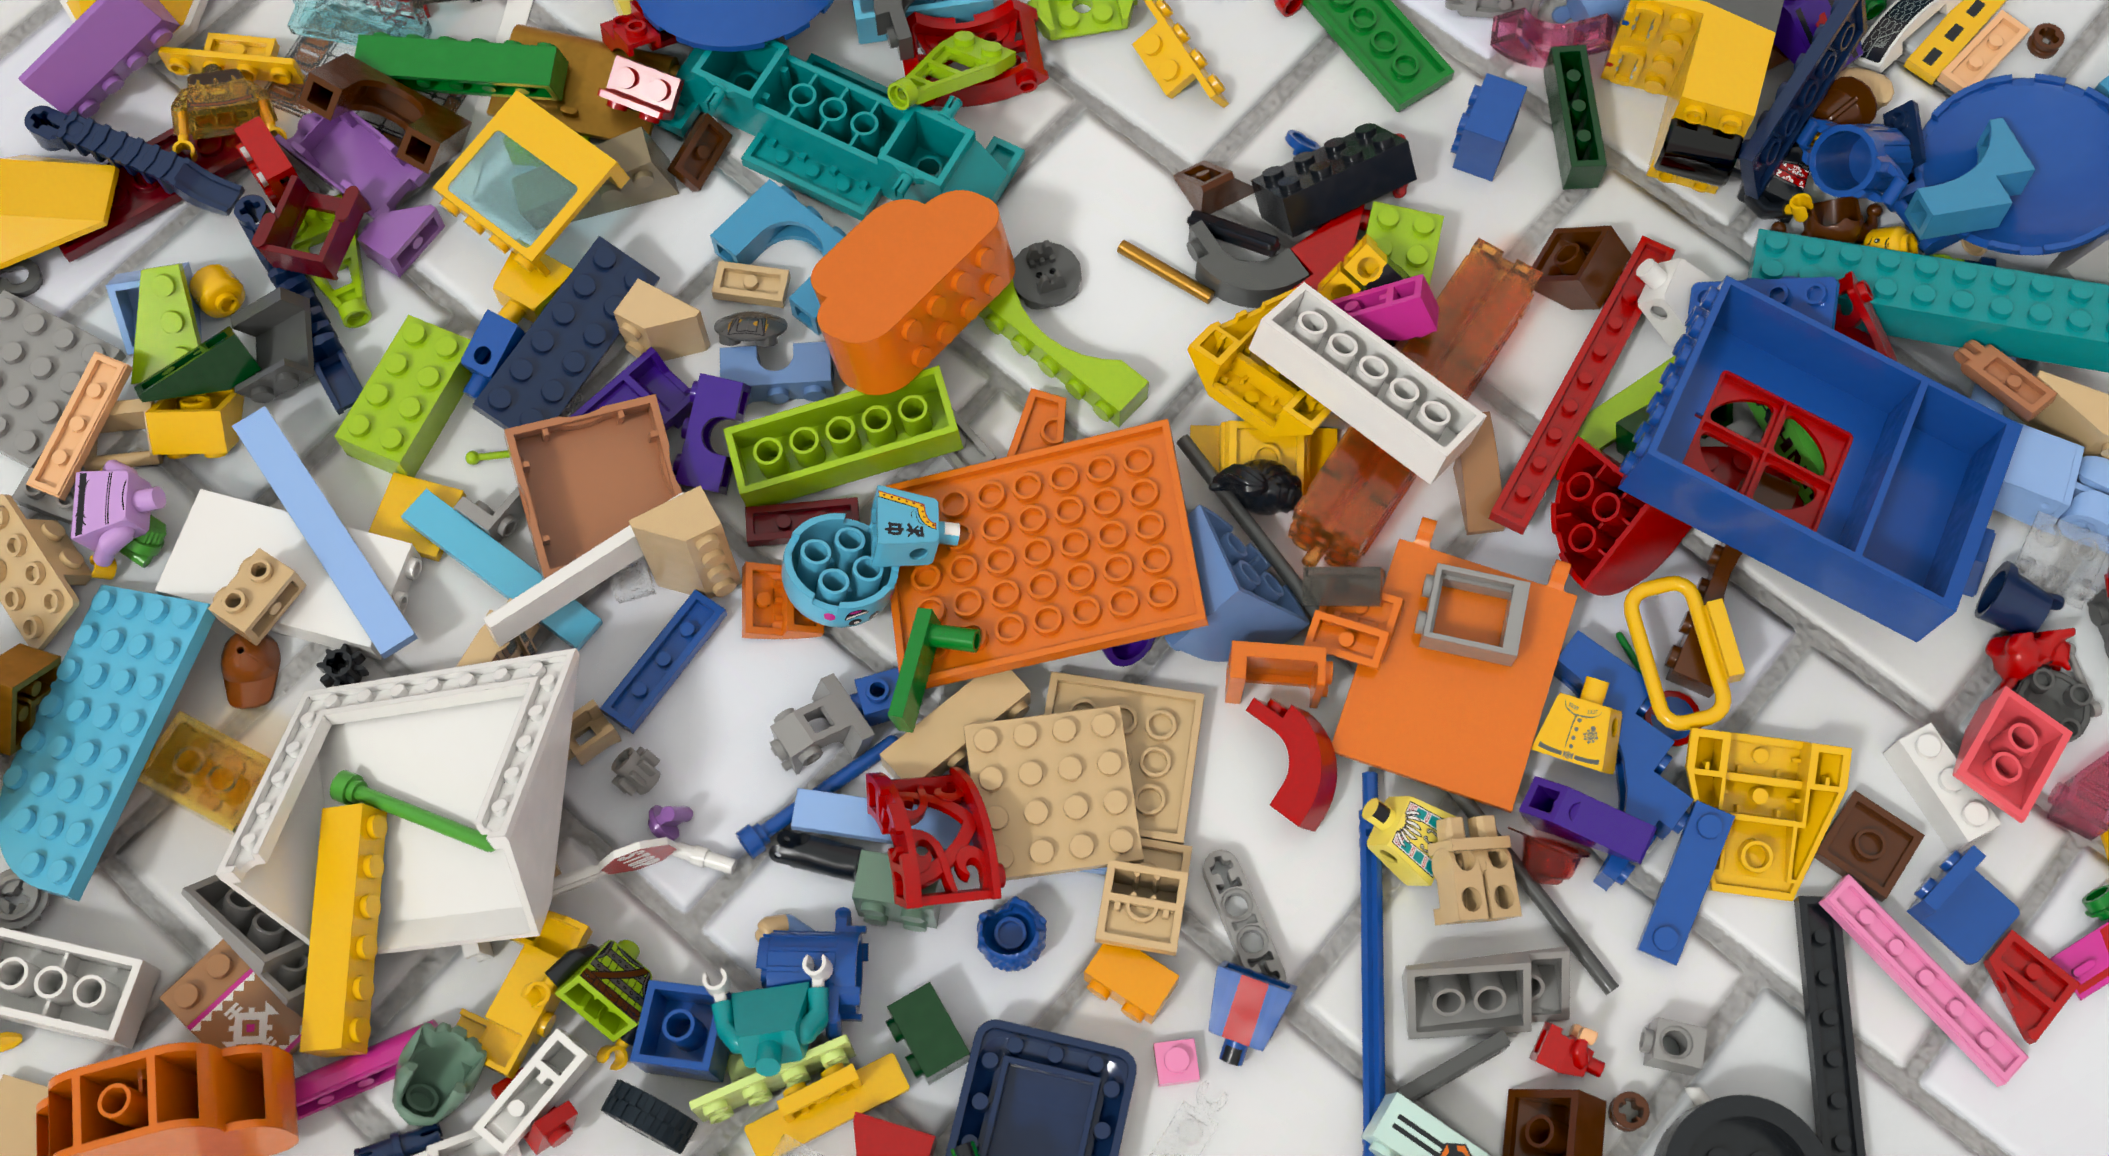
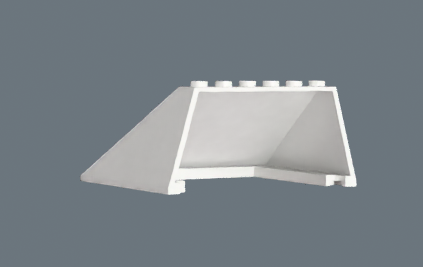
M577 648L304 691L215 875L309 945L322 808L345 805L331 798L330 786L334 777L340 771L348 770L362 776L367 786L371 789L478 830L482 835H487L486 839L496 849L493 852L483 851L387 812L388 829L384 846V872L381 882V911L378 919V950L376 955L540 936L552 901L580 656Z

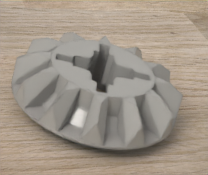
M11 868L0 873V927L11 930H26L29 924L41 920V914L45 907L51 906L48 900L49 893L27 884ZM23 890L22 894L31 900L30 902L18 904L15 909V905L5 899V897L19 896Z

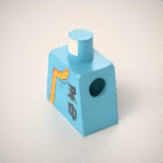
M877 486L871 507L872 567L929 565L933 563L939 544L958 545L960 524L939 521V506L935 498L886 486Z

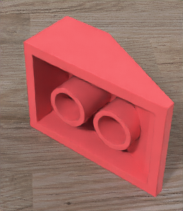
M2004 686L1981 702L1965 730L1952 775L2012 818L2022 823L2030 813L2073 732L2019 694Z

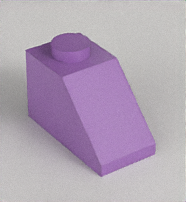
M431 204L382 212L372 222L365 225L357 240L369 259L400 278L442 231L445 225L437 208Z

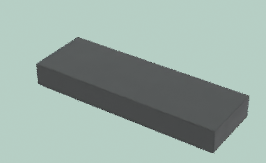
M1501 1030L1402 1086L1396 1092H1399L1414 1103L1501 1054L1510 1046L1511 1041L1504 1030Z

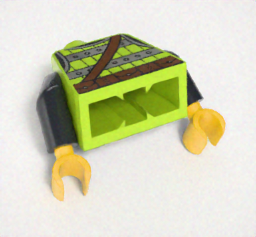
M607 940L599 947L594 944H587L567 951L544 972L547 976L542 981H535L524 986L521 991V997L525 996L535 987L541 992V998L531 1008L542 1006L548 1002L551 995L550 989L556 985L558 989L555 994L612 1042L617 1040L615 1045L601 1047L596 1057L598 1063H604L609 1059L610 1054L614 1052L615 1061L611 1064L610 1070H619L624 1068L628 1062L627 1047L634 1045L648 982L652 980V975L645 966L636 960L640 953L636 943L630 940H621L617 944L613 940Z

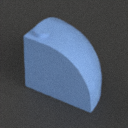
M1200 504L1188 514L1208 626L1164 635L1165 640L1174 650L1183 651L1207 661L1228 662L1232 640L1284 644L1310 624L1302 607L1288 586L1284 585L1282 587L1278 580L1267 572L1271 564L1252 543L1244 546L1241 540L1231 533L1234 530L1232 525Z

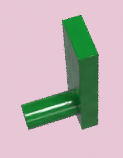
M917 608L888 712V717L898 731L914 732L936 648L976 653L981 643V632L979 629L942 625L933 609Z

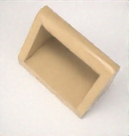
M140 399L116 401L100 432L108 433L146 429L149 451L97 456V438L83 465L85 471H99L103 469L108 460H117L130 467L162 464L163 455L152 454L145 412L156 402H142Z

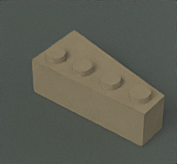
M642 126L595 145L617 161L630 179L622 189L606 180L571 222L679 194L675 177L667 170L671 164L669 158ZM549 166L513 179L521 216L537 231L545 229L578 189Z

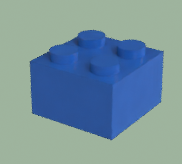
M1489 73L1486 74L1482 86L1474 85L1468 101L1469 106L1466 113L1463 112L1456 131L1457 135L1450 151L1456 154L1452 168L1493 181L1515 126L1527 86Z
M649 980L630 1062L645 1073L723 1083L730 1050L717 1034L711 1004L715 1003L714 997L707 992L704 986ZM730 992L726 994L727 1000L731 999L732 994Z

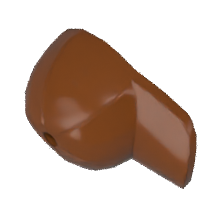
M238 633L232 635L224 645L221 654V671L228 701L236 709L260 707L269 703L273 698L281 655L277 642L268 634L257 646Z

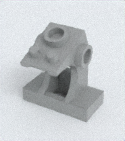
M834 673L820 679L812 697L814 702L797 710L788 708L775 717L774 724L770 726L774 740L769 742L771 750L780 759L785 771L792 768L796 775L800 774L803 766L814 763L823 755L821 748L834 742L842 743L853 759L868 750L875 733ZM816 718H824L831 727L815 733L808 722Z

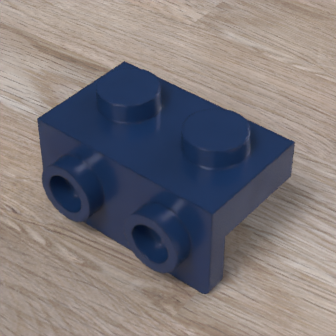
M1913 100L1883 114L1884 126L1899 129L1910 141L1911 159H1913L1914 163L1907 178L1909 180L1907 184L1914 182V168L1926 162L1918 103Z

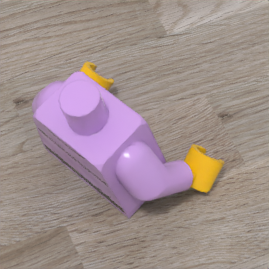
M108 460L100 471L76 472L71 539L94 551V555L90 556V563L94 565L91 578L112 580L117 569V563L114 558L116 553L134 538L145 535L150 527V512L162 509L166 505V496L160 487H152L148 481L138 476L134 468L117 460Z

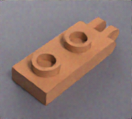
M1971 339L1953 354L1955 360L1961 364L1960 368L1964 375L2027 422H2030L2052 404L2058 394L1993 345L1987 344L1983 346L1976 340Z

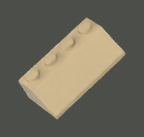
M701 485L629 520V524L658 586L689 595L696 589L711 599L715 596L723 597L734 591L737 585L742 583L722 524Z

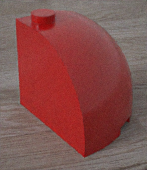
M1577 436L1566 453L1556 476L1559 484L1555 503L1551 502L1552 533L1557 538L1561 552L1559 553L1561 561L1571 564L1569 574L1584 590L1592 594L1609 596L1635 586L1652 574L1670 556L1692 526L1618 489L1624 475L1619 472L1621 464L1596 446Z

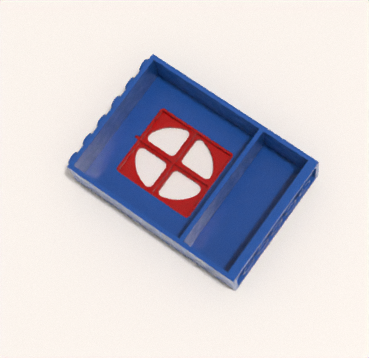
M1727 275L1717 288L1710 286L1700 303V307L1695 306L1685 322V326L1689 328L1687 335L1682 334L1672 351V354L1676 356L1674 364L1670 362L1659 380V383L1663 385L1661 392L1657 391L1653 395L1646 408V412L1650 416L1647 422L1643 421L1637 429L1632 440L1637 445L1633 452L1629 451L1619 468V472L1624 475L1618 489L1915 642L1920 641L1957 611L2023 425ZM1751 402L1767 406L1771 410V417L1760 442L1755 443L1712 421V411L1729 403ZM1790 418L1796 421L1814 440L1823 459V475H1818L1775 453L1774 445L1785 419ZM1702 435H1708L1750 458L1751 463L1739 492L1721 484L1710 471L1700 447ZM1766 467H1770L1810 487L1814 491V498L1811 502L1798 508L1786 510L1770 509L1754 501L1753 495Z

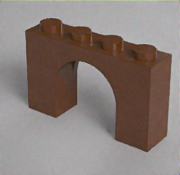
M347 53L310 71L298 104L330 121L345 112L358 110L382 116L396 123L406 131L396 157L427 174L460 153L472 125L471 121Z

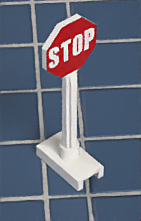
M664 837L638 841L614 850L602 859L598 865L585 866L554 878L552 898L593 883L603 875L635 871L663 861L677 850L676 844L673 840ZM491 942L461 945L464 958L466 959L476 956L477 962L481 963L495 957Z

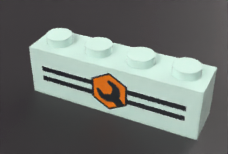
M1399 1092L1385 1095L1361 1138L1371 1144L1369 1150L1376 1156H1490Z

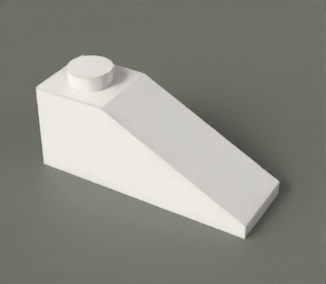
M557 1028L472 1129L505 1156L531 1130L533 1122L546 1115L574 1086L597 1057L567 1031Z

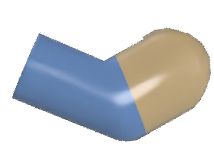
M782 914L764 917L757 924L758 929L755 932V938L759 942L763 934H771L774 930H815L793 915Z

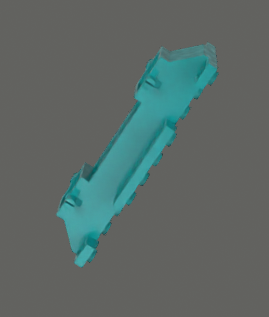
M776 40L764 42V48L749 51L718 52L694 48L675 75L685 79L673 120L660 119L659 124H655L684 137L699 113H708L714 118L755 136L741 157L743 166L860 221L872 212L881 196L893 201L910 199L926 204L940 194L955 190H967L985 196L996 204L1025 158L1024 149L996 136H993L985 149L976 140L975 131L960 125L954 119L958 110L963 105L959 98L955 99V96L948 98L941 111L933 110L932 107H923L920 104H914L905 110H899L891 104L888 98V87L813 53L805 62L790 55L788 46Z

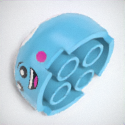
M845 513L819 515L799 525L792 532V537L786 545L781 569L783 587L793 606L808 619L821 625L837 628L857 626L877 616L886 607L894 593L900 566L872 567L871 523L868 526L862 522L845 518Z

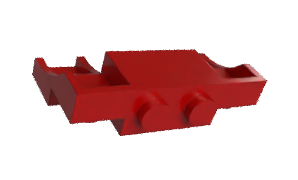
M636 0L630 1L631 14L619 15L610 21L600 24L603 42L611 52L619 48L629 57L635 56L634 48L647 45L654 51L678 43L676 36L665 30L659 32L648 22Z

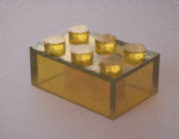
M179 710L152 749L138 782L151 792L234 836L271 759Z

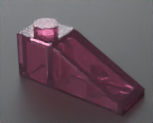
M2109 752L2065 783L2058 782L2054 786L2048 797V803L2052 804L2046 818L2090 841L2108 831Z

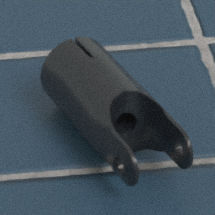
M781 831L777 836L779 845H774L769 850L770 858L777 863L855 882L861 850H864V847L804 833ZM784 837H788L790 841H786ZM775 853H780L781 857L776 856Z

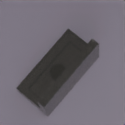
M1303 567L1302 606L1382 607V579H1386V571L1381 567Z

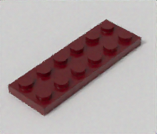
M219 106L218 112L206 113L204 110L186 120L189 141L194 145L197 153L195 163L212 174L223 178L246 165V162L236 148V145L241 143L237 134L232 132L214 133L211 137H204L202 134L195 135V130H198L196 124L199 129L206 130L204 129L206 126L214 127L213 129L232 128L238 123L230 110L225 111L222 106ZM177 126L146 143L150 145L157 144L163 150L171 152L174 143L178 141ZM182 150L179 156L191 159V151ZM122 166L119 168L120 172L107 226L61 244L58 247L66 259L72 262L183 199L175 192L171 195L166 193L158 181L152 185L147 183L140 172L136 176L130 175L125 167Z

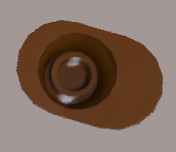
M1840 77L1834 81L1812 117L1830 120L1839 125L1871 124L1877 112L1876 97L1870 87L1862 80L1854 77Z

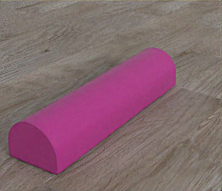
M434 1019L426 1022L432 1023L434 1028L438 1026V1023ZM423 1024L368 1047L367 1054L346 1056L295 1078L298 1120L395 1079L396 1067L402 1050Z

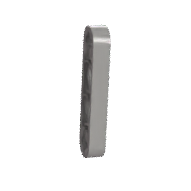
M1225 850L1212 852L1205 859L1203 877L1240 966L1261 973L1258 964L1250 968L1248 963L1259 962L1269 955L1271 960H1266L1264 963L1267 974L1269 976L1276 975L1279 980L1286 982L1285 970L1237 858ZM1216 861H1220L1223 866L1230 865L1231 868L1227 872L1228 882L1230 886L1238 882L1239 886L1230 887L1219 894L1218 890L1224 888V882L1219 873H1211L1214 870ZM1231 896H1239L1246 901L1248 909L1242 916H1232L1227 912L1225 902ZM1246 933H1256L1263 940L1261 951L1252 954L1242 948L1240 940Z

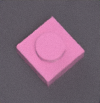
M1194 1038L1153 1044L1159 1087L1200 1081Z

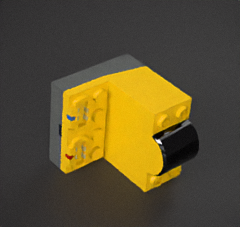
M1784 0L1626 1L1609 45L1600 78L1618 85L1639 88L1651 94L1668 96L1646 176L1657 178L1664 183H1675L1690 187L1697 192L1712 194L1716 193L1718 187L1726 185L1737 161L1743 138L1756 114Z

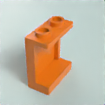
M1232 640L1226 668L1225 703L1240 704L1245 683L1308 687L1310 689L1309 708L1317 709L1321 697H1327L1328 686L1332 684L1333 661H1326L1327 647Z

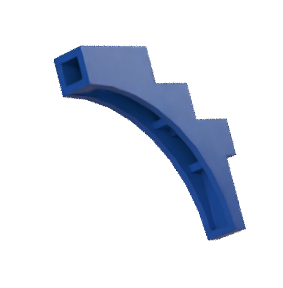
M1578 630L1560 653L1554 676L1567 686L1577 698H1580L1586 676L1610 683L1603 706L1622 711L1615 766L1619 798L1618 810L1657 828L1649 845L1650 847L1656 837L1663 840L1672 830L1677 834L1681 832L1689 816L1686 810L1694 800L1660 776L1673 758L1667 752L1675 741L1642 719L1651 706L1642 674ZM1608 854L1593 882L1607 891L1615 881L1622 885L1635 866L1626 859Z

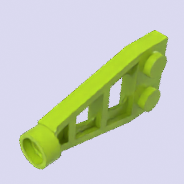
M956 32L953 36L939 43L906 77L891 83L887 89L888 98L895 108L905 110L914 104L918 105L994 78L1016 65V52L1003 47L998 42L979 38L972 32ZM951 60L970 69L959 71L944 64ZM929 75L939 80L931 82L924 78Z
M338 194L335 197L342 198L343 196L342 194ZM308 209L291 246L292 249L310 253L309 249L325 242L335 220V215ZM358 228L338 270L340 271L348 267L352 283L334 290L326 278L306 274L336 308L344 326L348 328L361 327L368 323L372 317L366 300L360 244L357 240L359 237Z

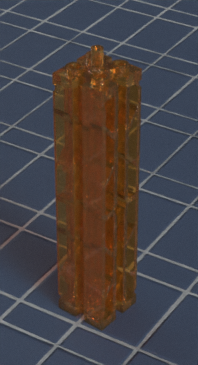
M1481 238L1477 239L1471 248L1470 254L1466 255L1436 299L1439 306L1437 331L1423 337L1410 338L1401 350L1403 355L1466 401H1468L1518 326L1519 319H1522L1528 311L1534 297L1533 293L1537 289L1543 275L1542 272L1518 259L1515 263L1503 258L1504 251ZM1351 425L1309 485L1308 492L1302 495L1296 504L1288 537L1292 539L1297 547L1307 551L1301 560L1307 568L1314 569L1323 555L1326 554L1324 560L1330 567L1338 571L1345 570L1352 575L1359 565L1361 557L1365 556L1418 475Z

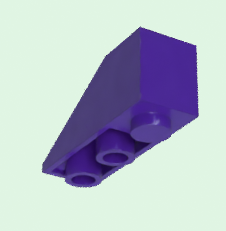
M1537 776L1534 777L1519 808V812L1537 830L1640 865L1657 830L1655 826L1571 787Z

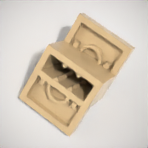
M1141 838L1143 863L1134 864L1108 859L1095 942L1176 956L1193 846Z

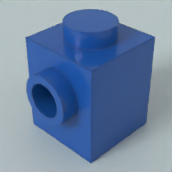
M898 667L854 680L857 693L850 694V697L870 726L891 721L888 717V712L899 676Z

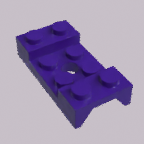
M650 347L570 417L593 412L602 406L656 394L665 430L667 431L673 425L679 429L683 425L685 418L691 415L693 403L690 402L691 388L686 386L672 373L659 354Z

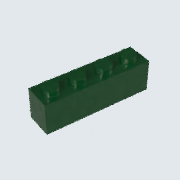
M1586 45L1553 46L1550 49L1543 74L1562 189L1598 188L1607 167L1587 47Z

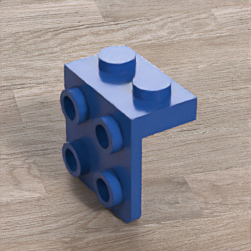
M1974 845L1963 853L1958 852L1956 849L1950 853L1939 865L1943 872L1935 880L1929 877L1914 892L1918 899L1907 910L1914 919L1967 965L1977 963L2020 914L2019 908L1975 870L1986 855Z

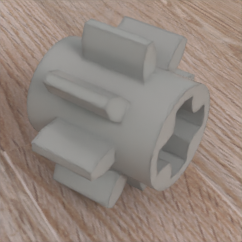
M631 747L627 748L617 756L612 764L611 770L617 774L612 783L623 793H628L630 796L635 791L640 795H644L656 785L660 778V772L654 768L658 765L660 759L648 749L639 747L635 751Z

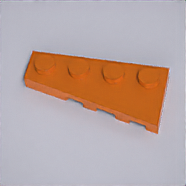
M1031 388L1007 457L1063 444L1066 398Z

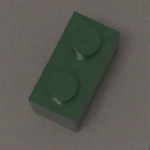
M930 982L887 1006L891 1018L885 1021L896 1043L904 1039L911 1054L907 1055L905 1059L916 1079L924 1075L927 1083L930 1085L968 1063L970 1052Z

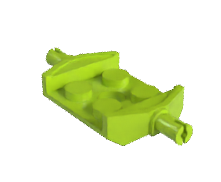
M1138 0L1027 1V5L1037 9L1039 20L1035 24L1043 37L1052 41L1128 29L1134 6L1138 5ZM1085 4L1091 10L1086 13H1079L1074 10V7Z

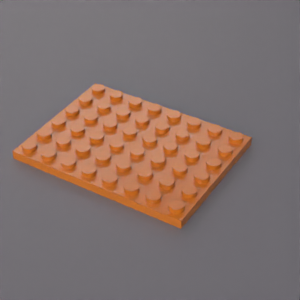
M1168 419L886 485V487L935 498L939 506V521L960 524V537L957 546L939 544L933 563L929 565L900 566L895 590L890 599L899 672L917 608L933 609L942 625L979 629L981 632V643L976 653L936 648L925 689L1208 626L1175 446Z

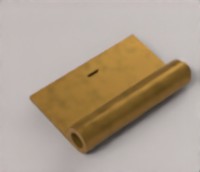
M517 24L513 28L509 39L520 42L523 45H537L540 42H546L558 47L569 62L562 101L530 100L579 135L606 141L641 126L651 137L654 123L638 117L639 111L629 107L627 112L611 108L606 105L608 99L597 95L599 88L606 89L616 55H622L674 76L682 66L679 65L678 58L675 56L634 48L635 56L629 57L619 48L611 52L603 41ZM491 96L486 112L488 116L494 117L509 98Z

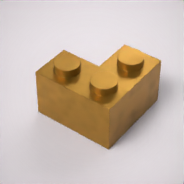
M20 643L0 655V753L11 756L21 749L23 736L32 729L35 723L36 706L40 704L45 696L49 695L51 691L50 685L57 679L56 672L61 664V656Z

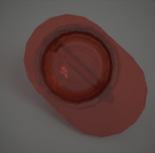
M1507 827L1522 834L1523 866L1527 869L1531 879L1540 884L1558 885L1563 880H1569L1574 875L1581 859L1591 855L1587 850L1573 844L1546 837L1530 836Z

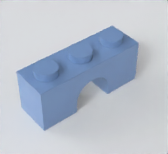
M825 341L793 343L792 361L787 367L777 371L767 370L761 366L757 346L720 348V378L743 382L751 386L748 405L752 402L761 401L781 404L793 399L819 401L826 397L835 396L833 359Z

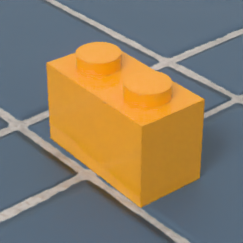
M1108 944L1101 945L1084 971V981L1089 983L1086 988L1092 994L1104 1001H1107L1109 997L1122 1005L1120 1010L1127 1017L1137 1023H1141L1144 1019L1151 1025L1176 988L1179 980V975L1141 950Z

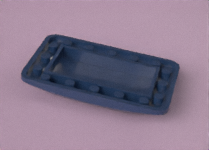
M1003 1020L984 1022L978 1028L974 1037L945 1156H952L951 1149L971 1141L975 1142L979 1156H1118L1136 1078L1137 1065L1134 1057L1128 1051L1118 1047Z

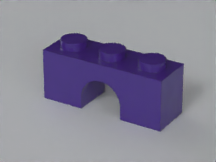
M700 373L698 381L693 382L690 391V402L693 403L691 415L685 418L681 430V437L685 439L682 454H677L673 464V473L676 475L678 484L694 488L701 485L703 490L727 495L733 470L731 458L719 455L713 449L710 436L713 428L721 421L733 420L744 422L751 386L743 382Z

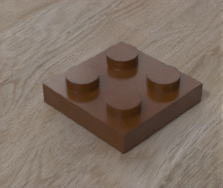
M1854 790L1848 796L1825 833L1814 858L1842 877L1850 874L1868 894L1882 902L1889 896L1925 835Z

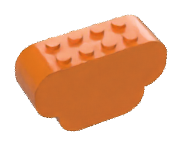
M955 190L940 194L926 204L910 199L885 203L870 212L815 265L811 274V284L820 304L817 322L839 376L846 385L868 395L889 394L905 387L1011 282L1016 266L998 207L991 199L972 191Z
M182 1042L152 1047L60 1073L48 1082V1097L36 1105V1156H271L284 1152L299 1142L294 1058L287 1051L271 1045L249 1044L220 1049L206 1043Z

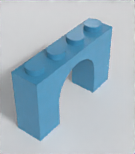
M771 179L710 235L715 254L726 262L748 265L755 261L768 247L780 241L801 240L815 246L824 257L846 236L839 227L834 226L832 228L824 222L822 216L812 206L805 207L797 201L795 194L784 185L780 187ZM810 276L789 297L792 315L819 336L822 333L817 322L820 304L812 287Z

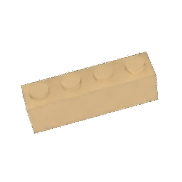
M1012 670L972 679L917 723L913 733L906 732L880 753L882 766L893 779L939 776L948 771L950 767H962L968 761L964 725L1022 718L1030 709L1028 706L1031 704L1030 690Z

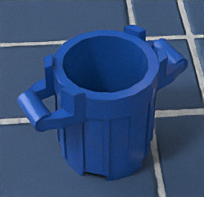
M1810 117L1796 140L1803 151L1802 161L1809 165L1814 183L1824 193L1834 197L1866 198L1873 202L1894 205L1909 182L1907 178L1914 163L1913 159H1911L1910 141L1897 128L1884 126L1883 124L1839 125L1830 120ZM1818 132L1822 133V134L1818 137V139L1815 141V143H1814V145H1813V147H1812L1810 144H1811L1812 141L1814 140V138H1815V136L1817 135V133H1818Z
M840 907L835 912V932L774 930L771 934H763V937H760L756 968H761L762 988H756V990L810 982L812 987V978L805 973L802 967L804 957L810 955L813 958V971H817L821 967L822 954L830 960L833 965V972L830 978L825 981V987H829V1021L825 1028L828 1040L842 1036V1021L862 1022L863 1015L859 1014L862 995L863 961H868L869 946L868 943L862 942V934H867V927L852 926L851 911L846 907Z

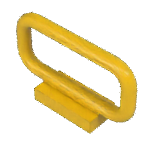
M1680 576L1662 577L1634 586L1626 595L1623 604L1624 615L1651 707L1657 720L1665 727L1676 731L1690 730V727L1700 728L1722 720L1729 712L1732 703L1729 683L1741 681L1745 674L1723 598L1708 601L1704 605L1696 585ZM1670 591L1680 592L1686 599L1716 699L1711 708L1686 715H1676L1668 707L1639 610L1640 602L1644 598Z

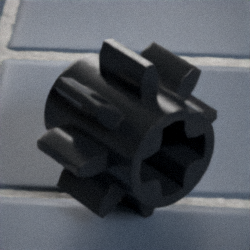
M343 644L341 649L332 651L326 649L327 655L323 662L316 664L318 669L325 673L321 677L320 682L326 688L332 685L340 686L359 683L363 676L369 675L368 670L360 665L366 659L360 651L352 654L347 644Z

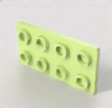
M847 1034L810 1050L808 1048L805 1058L801 1061L783 1063L778 1074L766 1077L757 1073L755 1068L746 1067L741 1054L731 1053L729 1054L726 1068L732 1083L691 1100L689 1105L692 1112L702 1122L710 1120L711 1124H716L734 1115L733 1109L749 1103L750 1107H755L768 1102L773 1098L772 1092L786 1086L789 1088L800 1082H806L807 1085L812 1081L810 1076L835 1064L843 1063L846 1067L850 1065L849 1059L855 1057L856 1054Z

